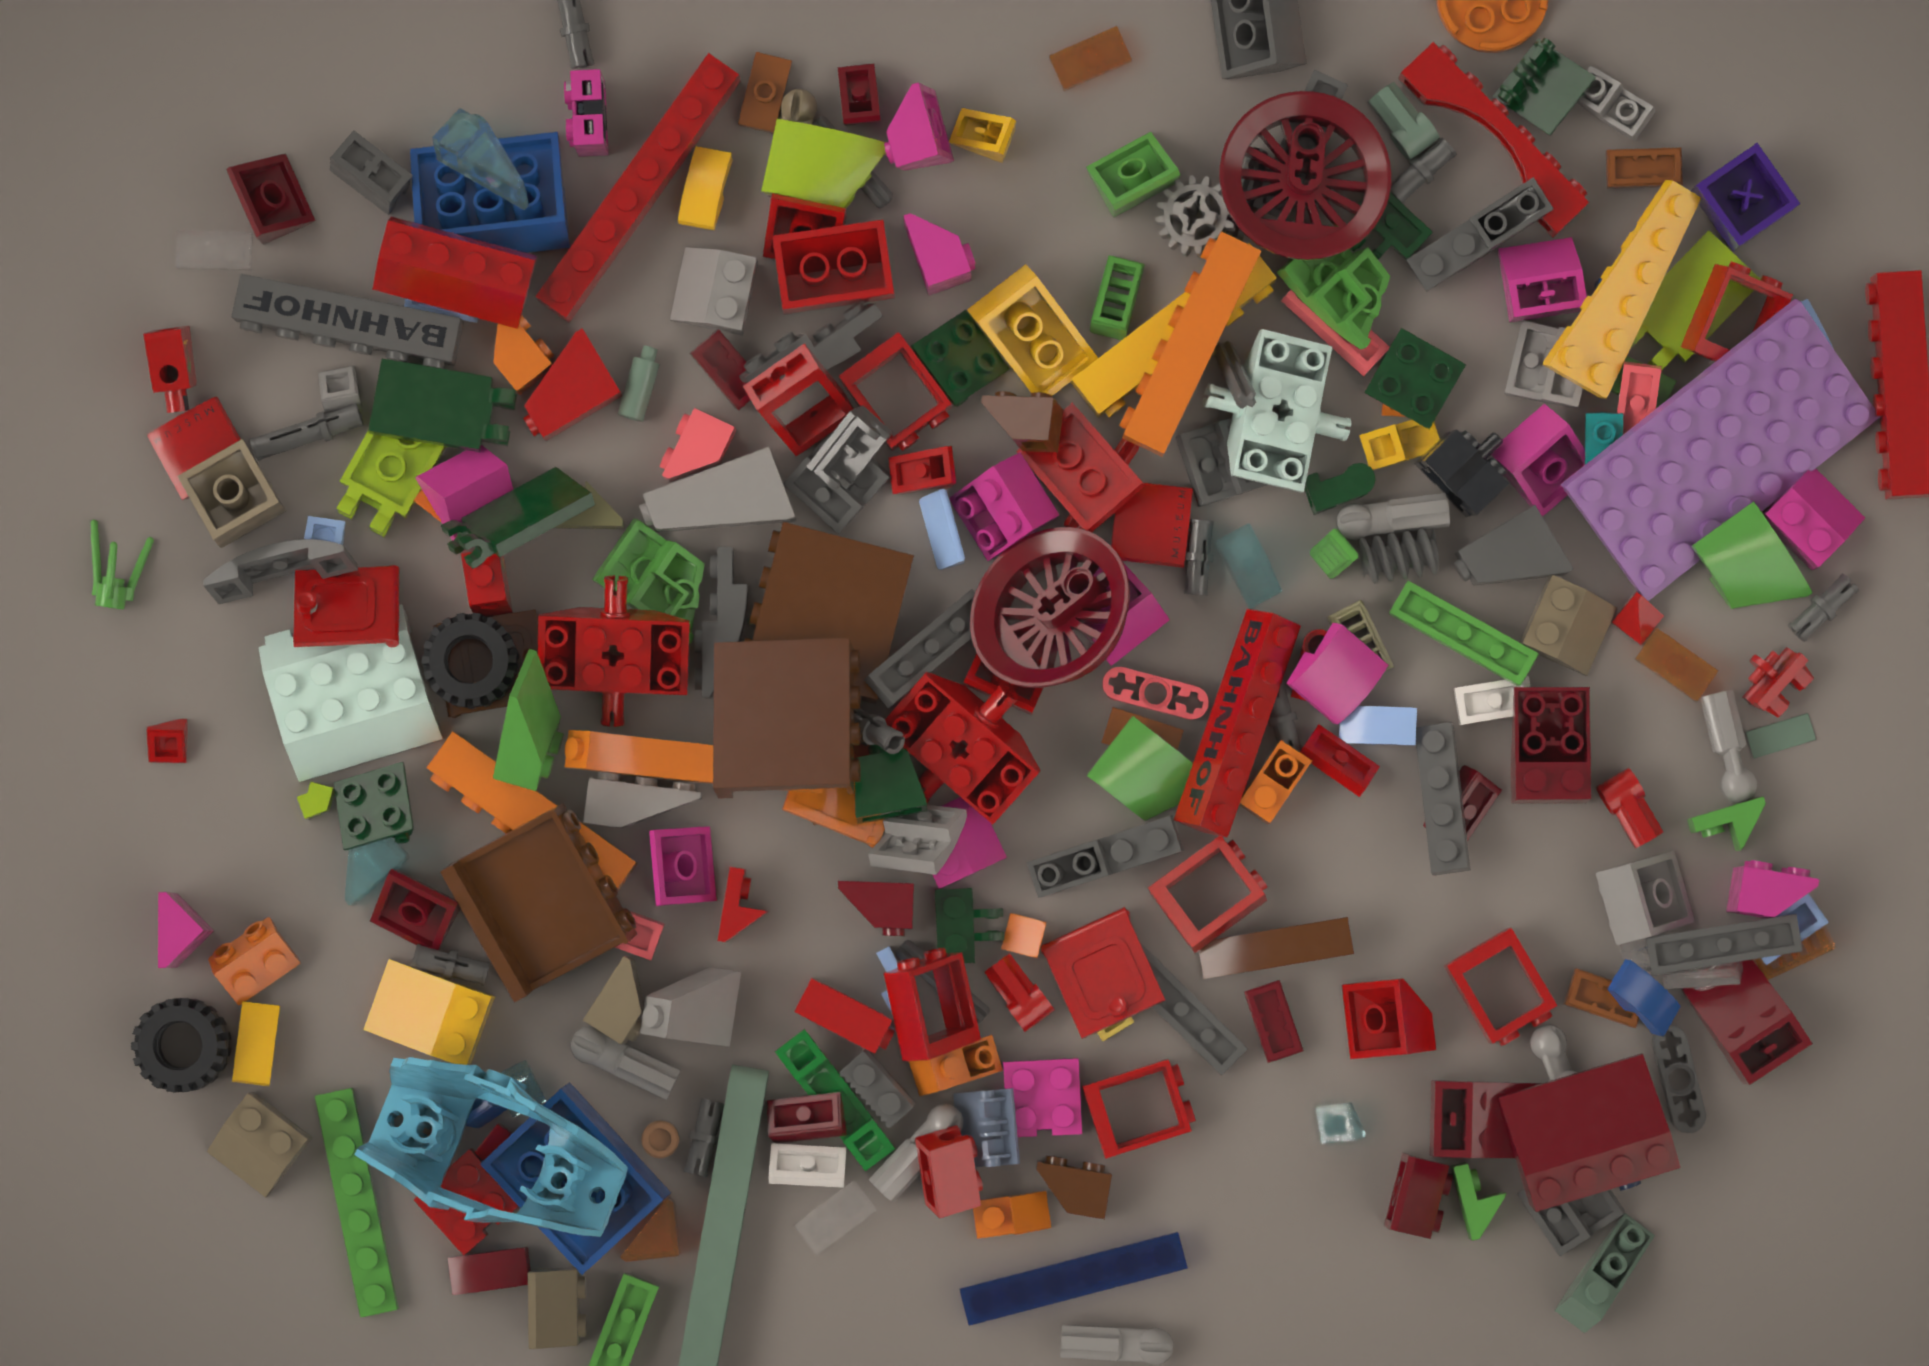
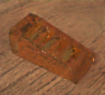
M1824 925L1815 932L1821 947L1815 949L1810 936L1802 941L1807 953L1801 955L1800 952L1791 953L1793 960L1787 962L1783 954L1777 958L1780 965L1777 968L1773 969L1771 963L1766 965L1761 958L1755 959L1759 969L1769 980L1834 950L1836 945L1826 925Z

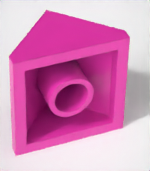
M481 445L480 452L466 450L416 477L418 484L442 524L451 520H457L462 523V517L513 490L507 464L483 445ZM458 533L454 534L453 536H450L451 539L454 540L457 537Z
M710 826L649 830L656 906L717 901Z
M158 892V968H177L214 930L178 893Z

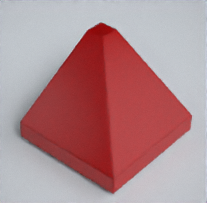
M1635 592L1611 623L1641 646L1664 615L1641 594Z
M177 719L147 727L149 762H187V719Z

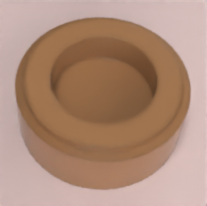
M663 1120L650 1123L644 1129L641 1137L643 1149L654 1158H666L672 1155L678 1148L680 1141L676 1127L670 1122Z

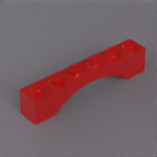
M1432 42L1400 73L1398 79L1423 105L1442 107L1461 113L1481 124L1500 141L1511 155L1520 173L1522 183L1524 184L1534 177L1552 205L1553 210L1537 222L1554 238L1588 205L1589 201L1585 198L1587 195L1586 190L1575 179L1572 178L1568 181L1559 171L1561 169L1560 163L1549 152L1546 151L1542 154L1533 145L1536 141L1533 135L1524 126L1519 125L1516 127L1507 118L1510 113L1506 107L1496 98L1491 101L1481 91L1484 86L1474 74L1469 71L1466 74L1463 73L1455 64L1458 61L1456 56L1445 45L1438 47Z

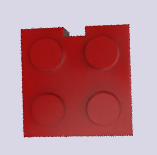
M473 1148L466 1151L448 1168L441 1188L501 1211L513 1213L519 1207L480 1165L484 1160L474 1153L475 1150ZM416 1197L414 1199L416 1204L463 1256L469 1253L489 1234L485 1229L493 1222L464 1220L466 1214L452 1208L446 1210L429 1207L420 1198Z

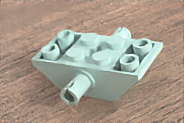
M1261 329L1244 364L1246 373L1256 392L1254 397L1256 400L1253 407L1247 405L1241 409L1236 405L1230 389L1214 386V384L1210 383L1207 385L1204 395L1209 397L1203 398V407H1211L1233 413L1227 440L1231 476L1302 493L1305 488L1315 434L1340 439L1341 441L1347 440L1350 430H1346L1345 427H1351V418L1323 413L1320 409L1332 346ZM1273 407H1276V408L1279 410V413H1280V418H1279V419H1278V414L1275 413V412H1272V408H1273Z

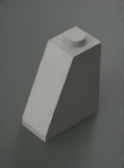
M709 967L645 996L640 1034L730 1047L741 972Z

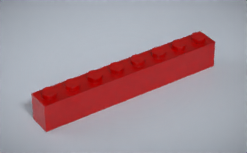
M710 53L706 55L535 296L542 305L568 323L571 322L741 82L737 72Z

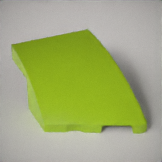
M777 119L761 191L767 195H772L773 193L847 209L854 200L856 191L866 184L871 177L870 173L882 157L886 155L885 142L821 126Z

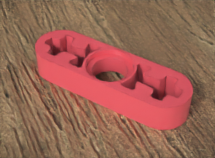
M1125 667L1110 669L1102 681L1104 693L1114 701L1186 720L1199 719L1206 713L1209 706L1208 696L1200 687ZM1118 673L1124 674L1125 682L1136 685V677L1143 678L1144 681L1138 691L1139 700L1130 698L1134 692L1132 690L1123 689L1120 695L1113 693L1114 687L1108 684L1109 679H1116ZM1151 683H1160L1166 689V698L1160 704H1151L1145 698V688ZM1172 686L1180 688L1177 696L1188 698L1191 692L1196 693L1197 700L1202 702L1201 709L1195 708L1193 713H1187L1186 705L1175 702V710L1168 709L1167 705L1170 703L1173 695Z

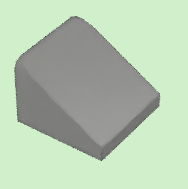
M355 366L318 373L321 402L325 414L352 406L357 403L360 411L363 410Z

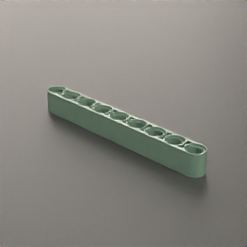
M735 1064L731 1066L679 1366H718L769 1070Z

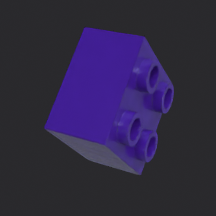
M1758 143L1699 182L1691 190V192L1701 197L1700 207L1732 252L1800 205L1796 196Z

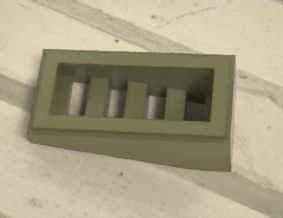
M1362 600L1327 617L1331 626L1332 623L1340 624L1358 614L1361 621L1347 629L1351 633H1355L1365 628L1368 634L1359 638V640L1364 644L1372 641L1375 648L1371 650L1375 654H1379L1380 658L1389 665L1385 672L1394 667Z

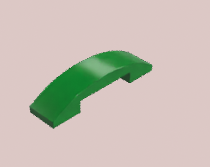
M805 1028L774 1051L808 1095L841 1093L847 1135L839 1137L865 1171L895 1149L888 1137L843 1077H840V1073Z

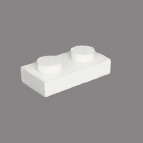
M1529 676L1526 677L1521 687H1531ZM1499 680L1454 688L1459 725L1513 717L1514 687L1517 686L1507 680Z
M771 1143L769 1184L844 1188L846 1147Z

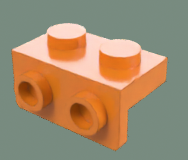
M270 917L263 921L252 923L246 928L244 934L231 943L220 945L213 952V955L208 958L214 976L238 1006L242 1004V1001L246 1002L301 964L298 956L277 931Z

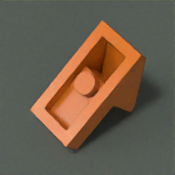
M1046 1190L981 1199V1206L973 1208L977 1239L1008 1234L1018 1235L1051 1228Z

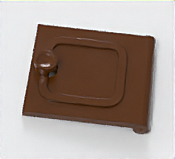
M536 609L490 617L496 620L510 634L518 651L519 667L518 673L514 677L515 682L528 650H535L538 654V620ZM437 623L436 625H433V629L434 627H439L442 623ZM477 639L460 641L453 647L448 657L451 673L456 679L465 683H475L484 679L489 674L493 664V657L489 647ZM514 684L511 689L509 688L504 693L505 696L503 698L497 699L492 702V705L487 707L482 706L476 707V709H468L454 706L445 701L448 718H457L461 714L507 707Z

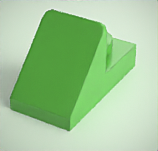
M1764 796L1688 818L1687 822L1690 832L1696 833L1701 831L1702 837L1705 838L1725 832L1723 824L1727 823L1736 851H1741L1766 802Z
M1466 1162L1451 1165L1468 1238L1472 1241L1481 1238L1507 1193L1503 1191L1477 1198L1476 1191L1481 1190V1184L1476 1168L1470 1170Z

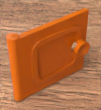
M862 744L854 745V759L869 755L867 746ZM855 782L854 794H848L846 788H824L823 793L788 791L782 810L863 842L871 848L881 840L885 830L883 820L857 824L855 814Z

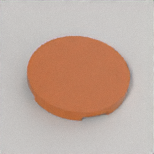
M1436 0V4L1444 27L1459 43L1479 52L1500 53L1514 49L1532 37L1544 19L1548 0Z

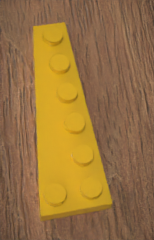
M1673 180L1664 181L1638 220L1636 228L1629 233L1621 245V253L1611 267L1607 266L1600 277L1602 281L1592 296L1586 297L1580 306L1582 311L1573 324L1567 326L1545 358L1543 366L1595 396L1607 399L1701 200L1700 196Z

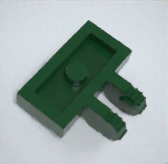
M1390 192L1386 208L1376 226L1361 242L1350 249L1353 252L1356 249H1360L1367 241L1366 239L1375 231L1384 240L1378 248L1372 251L1378 260L1392 247L1407 261L1433 231ZM1363 198L1357 204L1361 205Z
M972 888L935 889L937 948H946V953L962 952L964 963H975L974 941L1004 940V932L999 930L974 933V918L998 919L1003 917V908L973 909Z

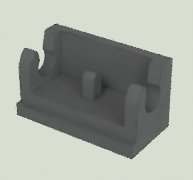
M354 130L330 157V171L387 215L395 208L398 197L402 193L405 195L410 187V180L413 175Z
M860 406L849 411L806 467L814 471L832 488L837 490L841 485L848 489L893 432L867 408Z

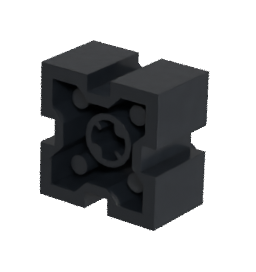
M1457 429L1446 432L1437 443L1414 463L1434 485H1437L1446 493V497L1465 517L1478 515L1509 484L1503 477L1507 473L1506 470L1494 458L1490 457L1487 460L1503 444V440L1495 432H1492L1481 444L1466 430L1462 433Z

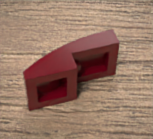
M528 1247L447 1258L452 1295L528 1285V1272L531 1271Z

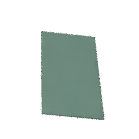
M1808 713L1746 732L1754 759L1816 740Z

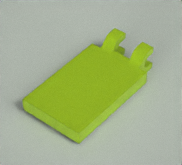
M1710 230L1664 276L1631 346L1632 348L1646 332L1651 335L1663 348L1647 364L1661 366V371L1675 356L1685 363L1694 354L1681 348V344L1714 265L1718 264L1728 267L1730 261L1748 267ZM1751 270L1749 276L1760 280V278ZM1729 280L1706 335V340L1741 305L1753 290Z
M367 431L340 479V483L348 487L336 508L338 513L352 520L361 501L377 509L378 512L369 527L372 532L385 538L395 515L398 514L406 519L414 506V499L422 490L416 477L435 467L446 447L369 434Z

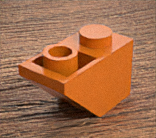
M523 315L521 316L518 329L497 324L493 363L519 395L547 374L552 366L549 359L554 356L541 338L534 342L528 335L526 330L531 325Z
M1280 740L1243 793L1239 806L1266 824H1270L1312 760Z
M992 1035L982 1037L980 1041L931 1060L909 1061L919 1097L1003 1071Z

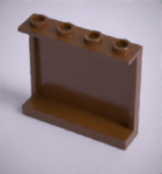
M783 522L781 531L773 530L768 552L775 553L772 566L763 567L759 588L765 589L762 603L754 602L749 623L756 625L753 639L745 637V641L850 638L854 650H859L860 673H854V686L860 687L861 701L876 704L878 696L864 679L888 659L914 555Z
M850 638L714 643L713 789L718 799L733 798V792L846 788L848 794H854V782H860L861 779L860 760L854 759V745H860L861 741L860 723H854V709H860L861 703L860 687L854 686V673H860L859 650H854Z
M564 803L459 858L440 871L514 1003L528 996L536 988L622 943L625 945L637 935L635 930L636 921L632 913L627 908L623 909L616 897L618 891L614 881L610 876L603 874L598 865L599 856L591 843L585 842L579 831L581 825L576 814L570 809L567 810Z

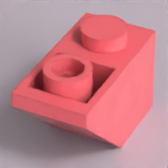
M696 408L693 409L691 415L685 413L676 430V434L680 435L675 449L668 447L659 467L664 469L663 478L672 482L720 465L735 435L736 428Z

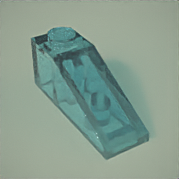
M459 108L432 137L437 160L525 210L529 206L525 184L489 123L478 114L472 115Z

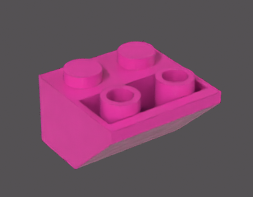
M1572 237L1498 249L1509 323L1582 311L1580 306L1587 295L1582 266Z
M1021 452L992 466L949 498L987 561L997 557L1016 542L1037 532L1060 516Z
M1754 860L1745 861L1744 866L1733 867L1726 912L1760 918L1776 917L1817 888L1819 879L1809 877L1810 870L1782 867L1781 872L1772 871L1773 864Z

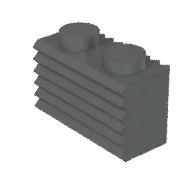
M866 1049L840 1071V1077H845V1082H851L850 1088H856L855 1093L861 1094L860 1099H866L865 1105H871V1110L876 1111V1116H881V1122H886V1127L891 1128L917 1104L874 1055Z

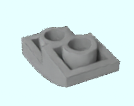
M1590 66L1587 71L1594 75L1596 79L1577 103L1621 134L1636 141L1655 114L1654 106L1623 89L1620 82Z

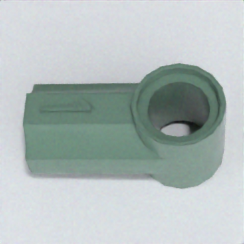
M1395 82L1384 87L1368 101L1391 132L1390 137L1395 146L1407 160L1410 161L1440 139L1437 130L1422 112L1416 111Z

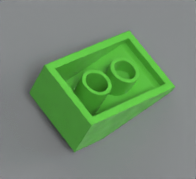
M532 649L528 650L509 696L493 779L536 791L541 778L548 779L554 763V757L551 756V753L558 755L564 733L558 732L561 715L537 651Z

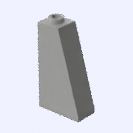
M769 447L644 493L643 497L646 503L639 505L646 525L654 524L657 532L772 524L796 520Z

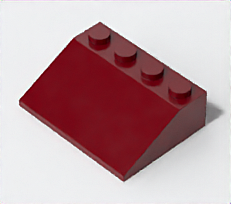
M1642 1053L1498 1097L1528 1203L1535 1212L1681 1168L1668 1123Z

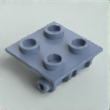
M1013 1088L953 1093L954 1106L963 1116L961 1135H971L977 1146L978 1155L974 1158L975 1167L1020 1164Z

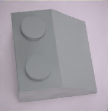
M685 247L670 321L713 330L719 329L723 332L743 336L758 268L757 257L717 249Z
M1674 850L1596 873L1599 892L1603 897L1609 918V926L1616 945L1651 937L1695 923Z

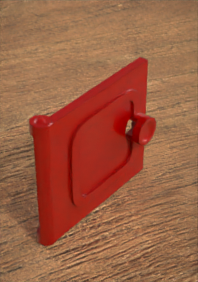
M396 565L358 567L357 571L324 579L316 569L295 570L294 647L386 643L388 647H397L399 645L400 568ZM317 604V609L315 610V612L311 613V610Z
M1126 907L1040 946L1041 953L1048 961L1082 1039L1166 1001L1132 926L1129 916L1130 912Z

